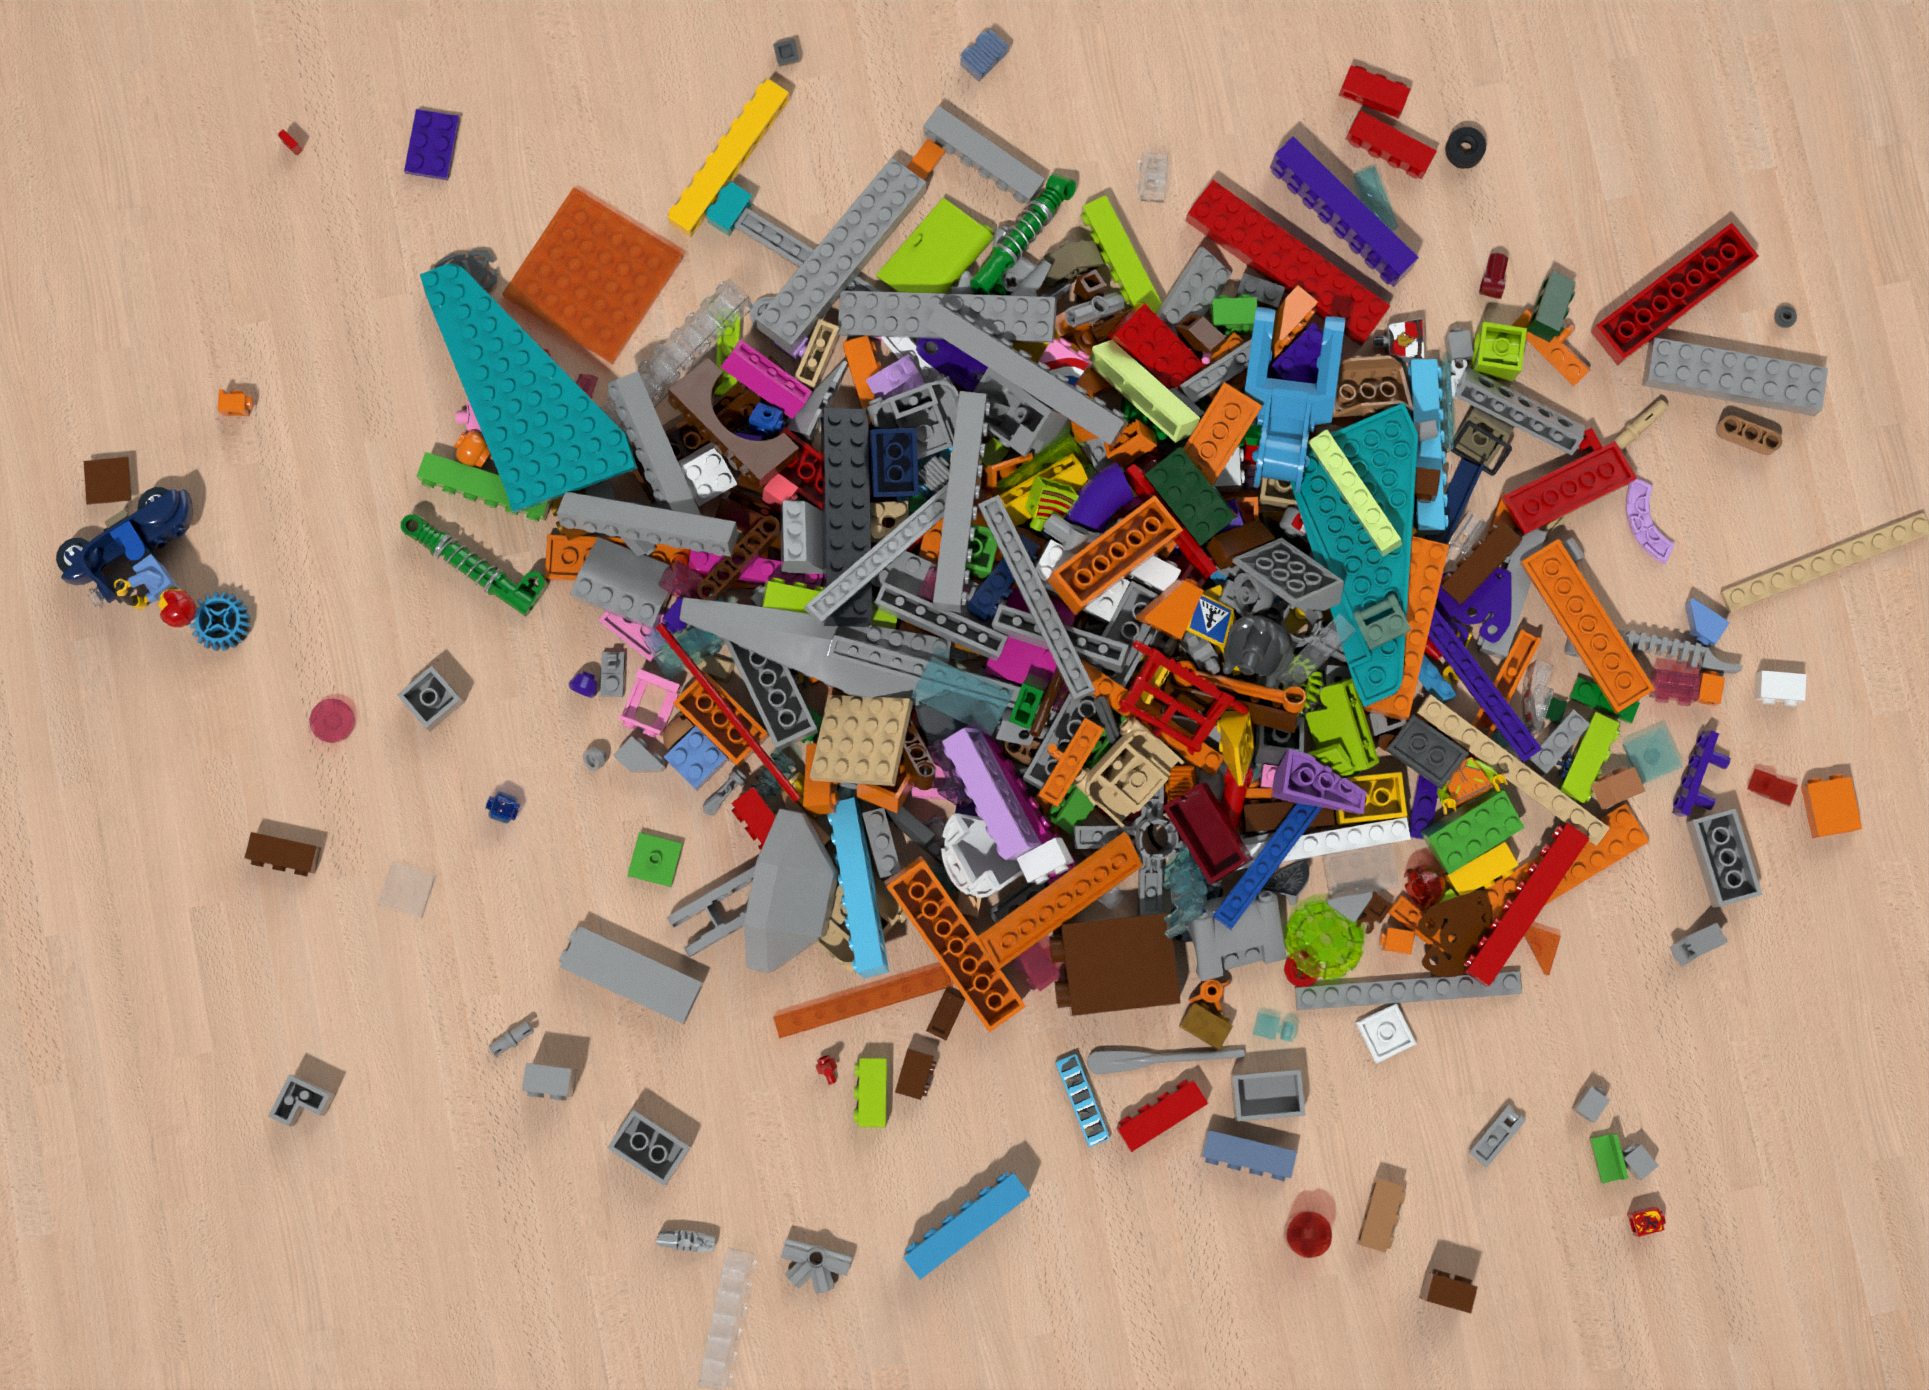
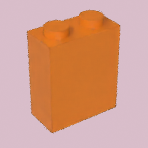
M1843 774L1829 776L1827 781H1821V778L1807 780L1808 784L1801 786L1812 839L1862 829L1851 776L1843 778Z

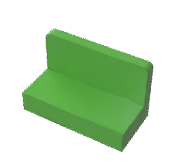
M1607 1134L1590 1138L1600 1182L1607 1183L1620 1179H1629L1618 1135Z

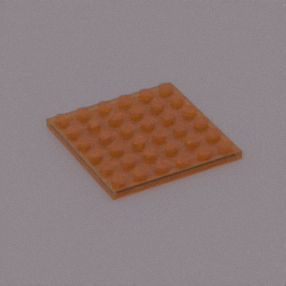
M573 187L502 293V296L613 365L683 260L684 255Z

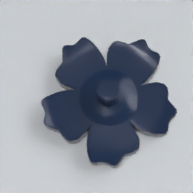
M1570 751L1567 752L1566 756H1563L1562 761L1556 763V765L1562 766L1558 773L1561 778L1566 776L1572 760Z

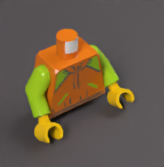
M1472 757L1466 759L1442 790L1437 787V795L1443 806V813L1447 815V808H1453L1454 812H1456L1457 805L1491 790L1492 784L1497 792L1501 791L1498 786L1500 783L1508 786L1505 776L1499 775L1494 769L1480 760H1474Z

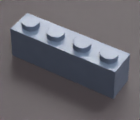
M1206 1130L1201 1157L1206 1158V1163L1218 1165L1219 1161L1228 1163L1227 1168L1239 1171L1242 1166L1250 1168L1249 1173L1263 1176V1172L1272 1174V1179L1285 1181L1286 1177L1292 1178L1297 1151Z

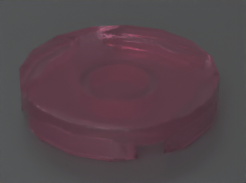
M334 698L325 699L318 703L311 711L309 718L310 728L313 734L323 742L337 743L343 741L353 732L355 726L354 713L351 707L342 700Z

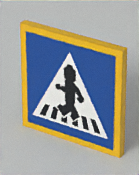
M1202 594L1186 631L1221 648H1225L1234 609Z

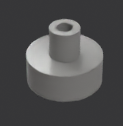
M591 747L583 753V760L590 770L596 771L604 766V758L607 754L603 749L599 750L596 747Z

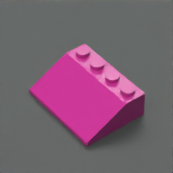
M1012 588L1013 592L1009 596L1006 606L1030 613L1020 590ZM1050 599L1062 624L1072 627L1075 614L1066 603ZM1008 637L999 658L996 661L988 658L984 673L1022 685L1029 673L1051 681L1057 665L1048 649Z

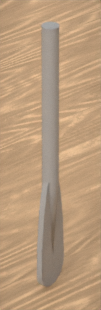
M1244 1048L1167 1054L1121 1050L1095 1051L1089 1055L1087 1065L1089 1070L1095 1074H1106L1135 1070L1155 1063L1244 1058L1245 1052Z

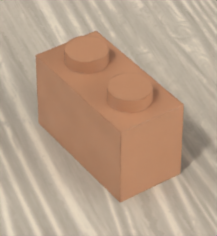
M1625 766L1612 771L1613 776L1610 772L1598 777L1599 782L1591 785L1601 809L1646 791L1635 767L1628 770L1625 769Z

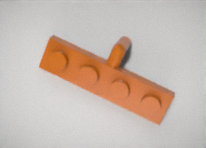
M1528 308L1512 326L1527 328L1532 311ZM1573 325L1565 327L1558 337L1555 336L1550 342L1527 331L1526 340L1573 386L1590 371L1563 343L1575 331Z
M1085 718L1064 753L1058 750L1055 744L1048 746V754L1059 760L1039 793V797L1058 808L1104 732V728Z

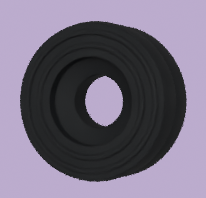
M1461 127L1455 130L1450 135L1445 146V153L1449 162L1461 169L1476 166L1486 152L1484 136L1480 131L1472 127ZM1460 144H1470L1472 148L1471 152H1462L1460 150Z

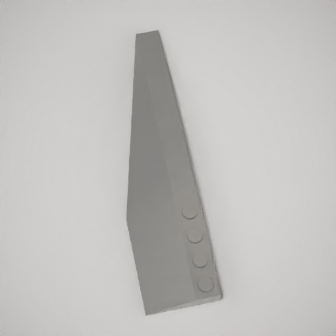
M692 598L682 599L679 618L682 622L705 632H711L723 640L727 639L738 644L739 647L752 650L764 658L787 668L800 671L803 675L816 678L828 686H834L843 690L844 693L864 698L910 699L913 702L912 706L916 707L942 694L943 688L832 658L827 654L833 634L835 633L948 665L951 641L944 638L869 625V627L824 626V621L819 625L810 614Z

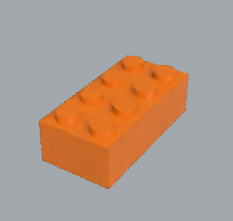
M704 671L703 674L761 745L769 737V734ZM697 680L673 702L675 707L697 726L738 768L754 753Z

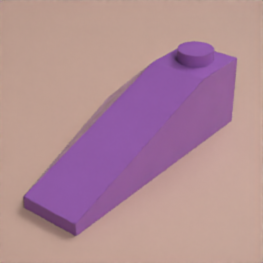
M1291 749L1286 751L1274 775L1271 797L1299 804L1364 814L1366 791L1348 779L1341 778L1332 772L1331 768L1317 762L1316 758L1310 754Z

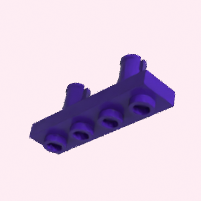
M1712 730L1702 731L1697 737V747L1688 761L1689 769L1681 780L1680 785L1682 788L1679 795L1674 799L1672 814L1679 817L1689 816L1693 804L1707 810H1711L1714 807L1715 798L1699 792V788L1708 763L1722 769H1726L1730 764V757L1714 751L1719 733Z

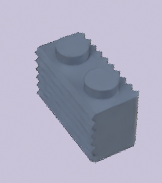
M991 29L986 33L984 31L981 32L975 40L976 44L971 48L969 46L966 47L960 55V65L978 82L1009 52V45Z

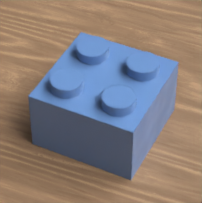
M697 726L664 756L668 763L696 791L729 761Z

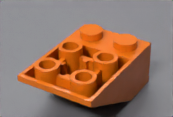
M1299 285L1285 298L1275 313L1270 348L1274 359L1278 357L1285 346L1291 343L1295 335L1304 329L1307 322L1315 314L1313 308L1318 302Z

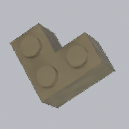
M1081 239L1075 243L1066 241L1059 245L1057 251L1046 254L1044 260L1052 264V267L1045 278L1047 287H1055L1060 283L1065 284L1077 275H1083L1102 266L1104 261L1094 240L1084 241V239Z

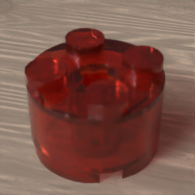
M1299 1211L1293 1214L1285 1224L1284 1240L1288 1248L1299 1256L1305 1258L1321 1256L1331 1245V1226L1325 1217L1316 1212ZM1305 1229H1312V1231L1310 1232V1234L1312 1235L1311 1239H1304L1305 1234L1303 1232Z

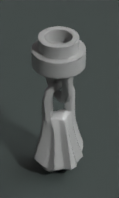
M738 769L732 770L729 774L731 778L725 785L704 802L703 812L712 816L715 815L721 803L738 785L742 787L746 783L744 780L747 777ZM732 781L736 782L733 786L729 785ZM725 790L726 793L722 796L721 793Z

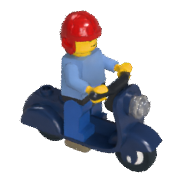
M163 487L148 489L141 495L138 501V511L128 516V512L122 510L106 520L105 525L107 528L90 542L83 538H71L59 547L56 554V562L59 569L63 572L61 579L67 584L85 585L92 581L96 582L97 587L90 588L91 594L88 595V598L95 607L99 605L103 608L106 602L111 603L117 600L120 604L124 602L127 605L133 606L132 608L143 610L146 608L147 602L152 603L158 600V606L161 610L160 618L168 626L174 628L188 626L195 618L196 605L194 600L186 591L180 590L164 564L153 551L164 548L168 542L183 536L189 529L193 516V503L190 494L186 490H168ZM126 554L128 559L131 560L129 563L137 574L129 577L128 581L121 579L117 575H111L107 579L102 574L104 567L121 555ZM145 584L150 591L144 597L138 595L131 596L128 593V588Z

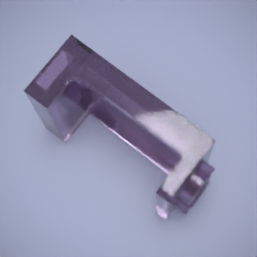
M939 739L926 747L934 764L943 770L947 781L946 784L937 789V792L959 808L968 806L973 799L967 796L964 790L966 786L963 780L957 777L954 771L955 765L945 755L943 740Z

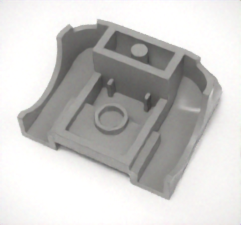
M944 374L931 378L932 382L890 397L884 401L882 397L869 401L870 406L866 407L874 429L916 428L917 460L953 447L959 393L953 386L950 377H945Z
M1270 891L1259 892L1231 930L1213 917L1228 895L1196 904L1197 907L1191 911L1189 916L1185 917V927L1193 940L1197 957L1196 974L1202 982L1223 976V971L1262 960L1265 964L1287 959L1277 895Z

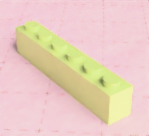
M1113 340L1093 346L1089 361L1093 363L1091 367L1174 442L1192 435L1200 420L1197 414Z
M1325 430L1308 441L1310 450L1382 557L1402 545L1401 538L1329 431Z

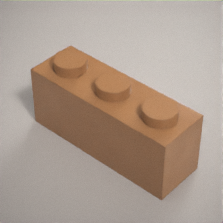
M1374 1178L1356 1244L1385 1253L1387 1248H1391L1394 1239L1391 1232L1393 1226H1397L1400 1217L1397 1210L1399 1204H1403L1406 1191H1403L1404 1186Z

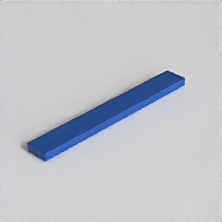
M1296 804L1214 913L1213 917L1230 930L1234 927L1322 807Z

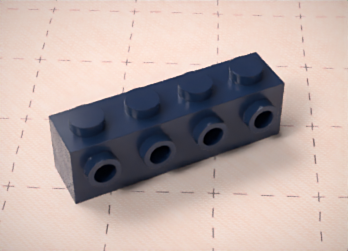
M1021 534L1019 537L1034 565L1035 561L1039 558L1037 553L1040 547ZM1002 558L970 599L966 609L984 623L989 616L992 618L995 616L999 603L1003 599L1006 601L1013 592L1012 587L1016 583L1004 558Z

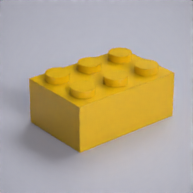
M1402 772L1346 778L1366 791L1364 814L1335 810L1337 826L1407 817Z

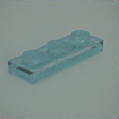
M1375 167L1354 174L1353 177L1364 205L1390 230L1397 229V221Z

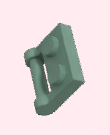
M1394 594L1388 596L1387 600L1362 612L1356 611L1352 613L1370 651L1411 632V628ZM1391 607L1393 608L1395 613L1370 625H1365L1363 620Z

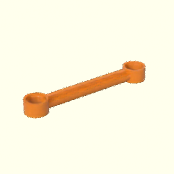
M1179 661L1182 667L1187 666L1190 672L1194 670L1196 676L1201 675L1203 680L1208 679L1209 683H1215L1217 688L1282 703L1284 709L1292 713L1300 712L1305 707L1306 693L1299 687H1289L1285 691L1267 688L1263 685L1216 674L1212 675L1208 672L1196 670L1195 665L1190 661ZM1173 673V680L1177 685L1183 687L1192 685ZM1295 696L1300 698L1302 701L1298 703H1292L1288 701L1287 698Z

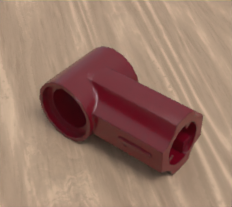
M1491 253L1489 255L1486 273L1482 278L1479 289L1480 295L1497 299L1502 298L1506 283L1504 277L1509 257L1500 253Z

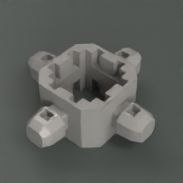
M1185 631L1179 643L1190 661L1199 671L1208 672L1212 675L1220 671L1218 664L1220 659L1207 640Z

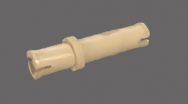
M1659 399L1636 421L1624 427V431L1614 440L1621 451L1633 440L1639 439L1640 434L1668 409L1667 404L1663 400Z

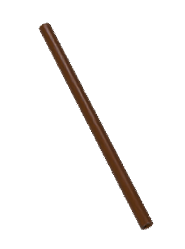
M1083 611L1079 612L1073 628L1084 631L1090 615ZM1057 667L1029 731V734L1033 737H1040L1063 682Z

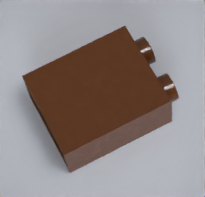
M1170 913L1063 924L1060 926V935L1049 936L1052 963L1064 962L1066 980L1054 981L1057 1008L1069 1007L1070 1017L1181 1003Z

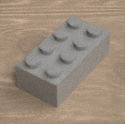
M1736 808L1686 822L1712 908L1763 895Z

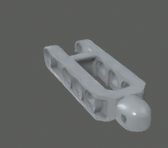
M755 866L667 917L670 925L674 928L706 910L716 928L700 936L701 938L683 947L689 957L744 927L746 912H742L735 919L724 923L715 904L751 884Z

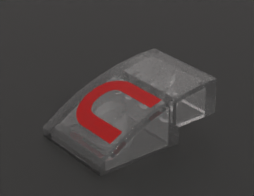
M1537 659L1527 667L1521 699L1523 723L1532 736L1540 732L1555 690L1547 687L1553 665Z

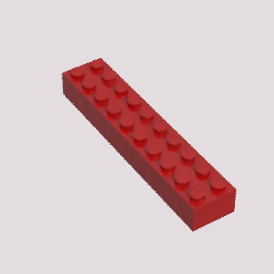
M1215 180L1210 182L1187 213L1185 220L1187 223L1271 283L1285 287L1284 292L1288 295L1299 285L1318 302L1313 310L1323 320H1325L1326 316L1345 318L1344 335L1361 347L1390 308L1388 303Z

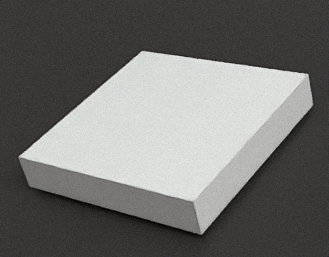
M1397 1003L1355 1023L1375 1064L1416 1045Z

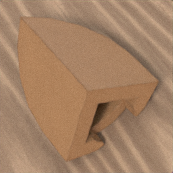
M682 712L665 727L663 741L667 751L671 750L694 728Z

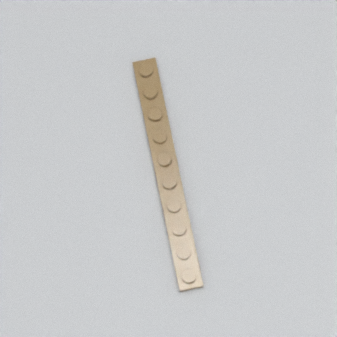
M1924 513L1722 591L1720 593L1728 613L1925 537L1929 535L1928 521Z
M1431 694L1428 695L1416 711V713L1483 763L1490 766L1498 774L1505 776L1506 780L1565 824L1569 823L1589 837V841L1595 846L1598 845L1610 829Z

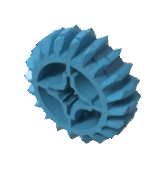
M215 591L213 592V598L206 594L205 602L200 599L197 601L201 606L199 609L196 607L197 613L193 619L195 622L189 626L192 629H196L192 635L198 637V643H204V647L207 649L212 646L214 651H218L220 647L223 651H227L228 644L231 648L236 647L235 640L239 643L243 642L240 638L241 634L244 636L248 635L244 627H251L250 623L245 622V620L251 618V615L244 614L247 612L248 607L242 606L243 600H236V595L234 594L228 597V593L225 591L220 596ZM217 605H230L227 609L224 608L219 612L212 609ZM236 613L237 620L236 625L233 629L231 626V620L234 617L233 614ZM207 614L209 616L210 621L206 626L207 629L205 630L204 619ZM214 615H216L219 618H222L221 620L224 621L223 624L226 626V628L218 624V619ZM220 631H225L228 633L227 636L222 638L211 637L213 634H217Z

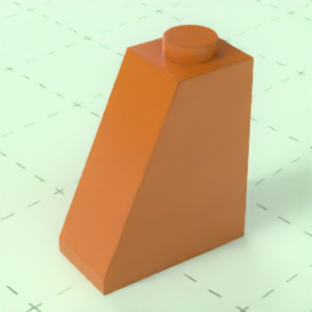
M1186 578L1185 581L1176 580L1137 614L1135 619L1172 639H1182L1204 590L1198 588V583Z

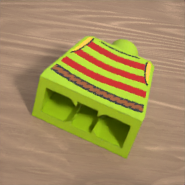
M1035 476L1025 505L1026 510L1033 517L1030 527L1034 530L1042 531L1046 520L1052 514H1056L1064 519L1069 509L1079 498L1075 490L1070 485Z

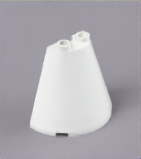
M956 813L950 817L944 828L942 837L945 838V844L941 851L946 872L960 891L967 895H974L977 898L987 897L995 894L1023 874L1017 860H1005L999 856L996 850L997 844L987 834L985 829L987 825L983 819Z

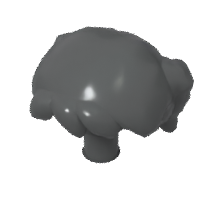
M1259 615L1245 616L1237 620L1228 632L1224 648L1225 663L1223 673L1230 674L1235 666H1238V669L1246 675L1257 673L1266 676V687L1273 688L1276 680L1288 669L1289 664L1294 658L1293 649L1290 646L1285 629L1274 620Z

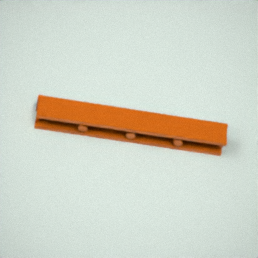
M1521 629L1493 683L1507 703H1509L1542 640L1539 637L1536 638L1526 633L1523 629ZM1480 708L1472 726L1491 738L1496 727L1483 709ZM1467 751L1469 755L1466 759L1472 757L1474 760H1479L1477 757H1475L1473 754Z

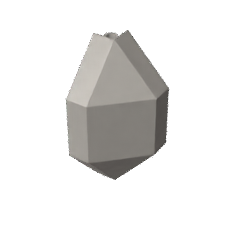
M779 809L756 861L744 920L746 964L748 969L765 973L774 972L827 934L839 872L807 813L790 809Z

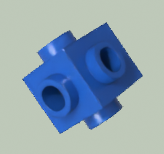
M758 402L749 418L750 431L762 436V438H775L785 426L783 411L775 406H768Z

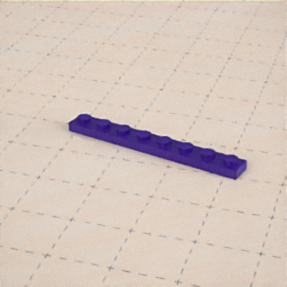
M1434 608L1428 638L1523 763L1542 750L1541 746L1437 609Z

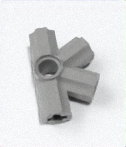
M786 1238L781 1258L797 1262L785 1273L794 1286L799 1289L811 1277L815 1293H823L835 1288L831 1272L847 1276L852 1256L825 1249L821 1245H811ZM813 1252H819L822 1254L823 1259L820 1262H814L810 1255Z

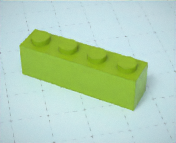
M1598 712L1590 715L1588 719L1590 726L1582 733L1572 755L1570 768L1557 788L1579 805L1590 800L1593 794L1591 785L1594 781L1597 782L1599 780L1598 777L1602 774L1600 767L1603 761L1606 762L1611 754L1609 749L1611 742H1615L1620 734L1618 729L1620 723Z

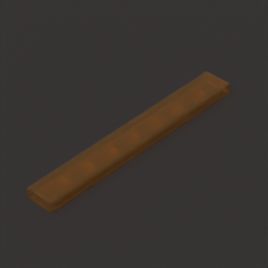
M943 966L774 1016L773 1018L779 1039L953 986L950 976Z

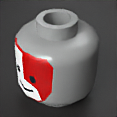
M1298 505L1288 507L1280 521V527L1284 531L1283 534L1290 539L1306 535Z

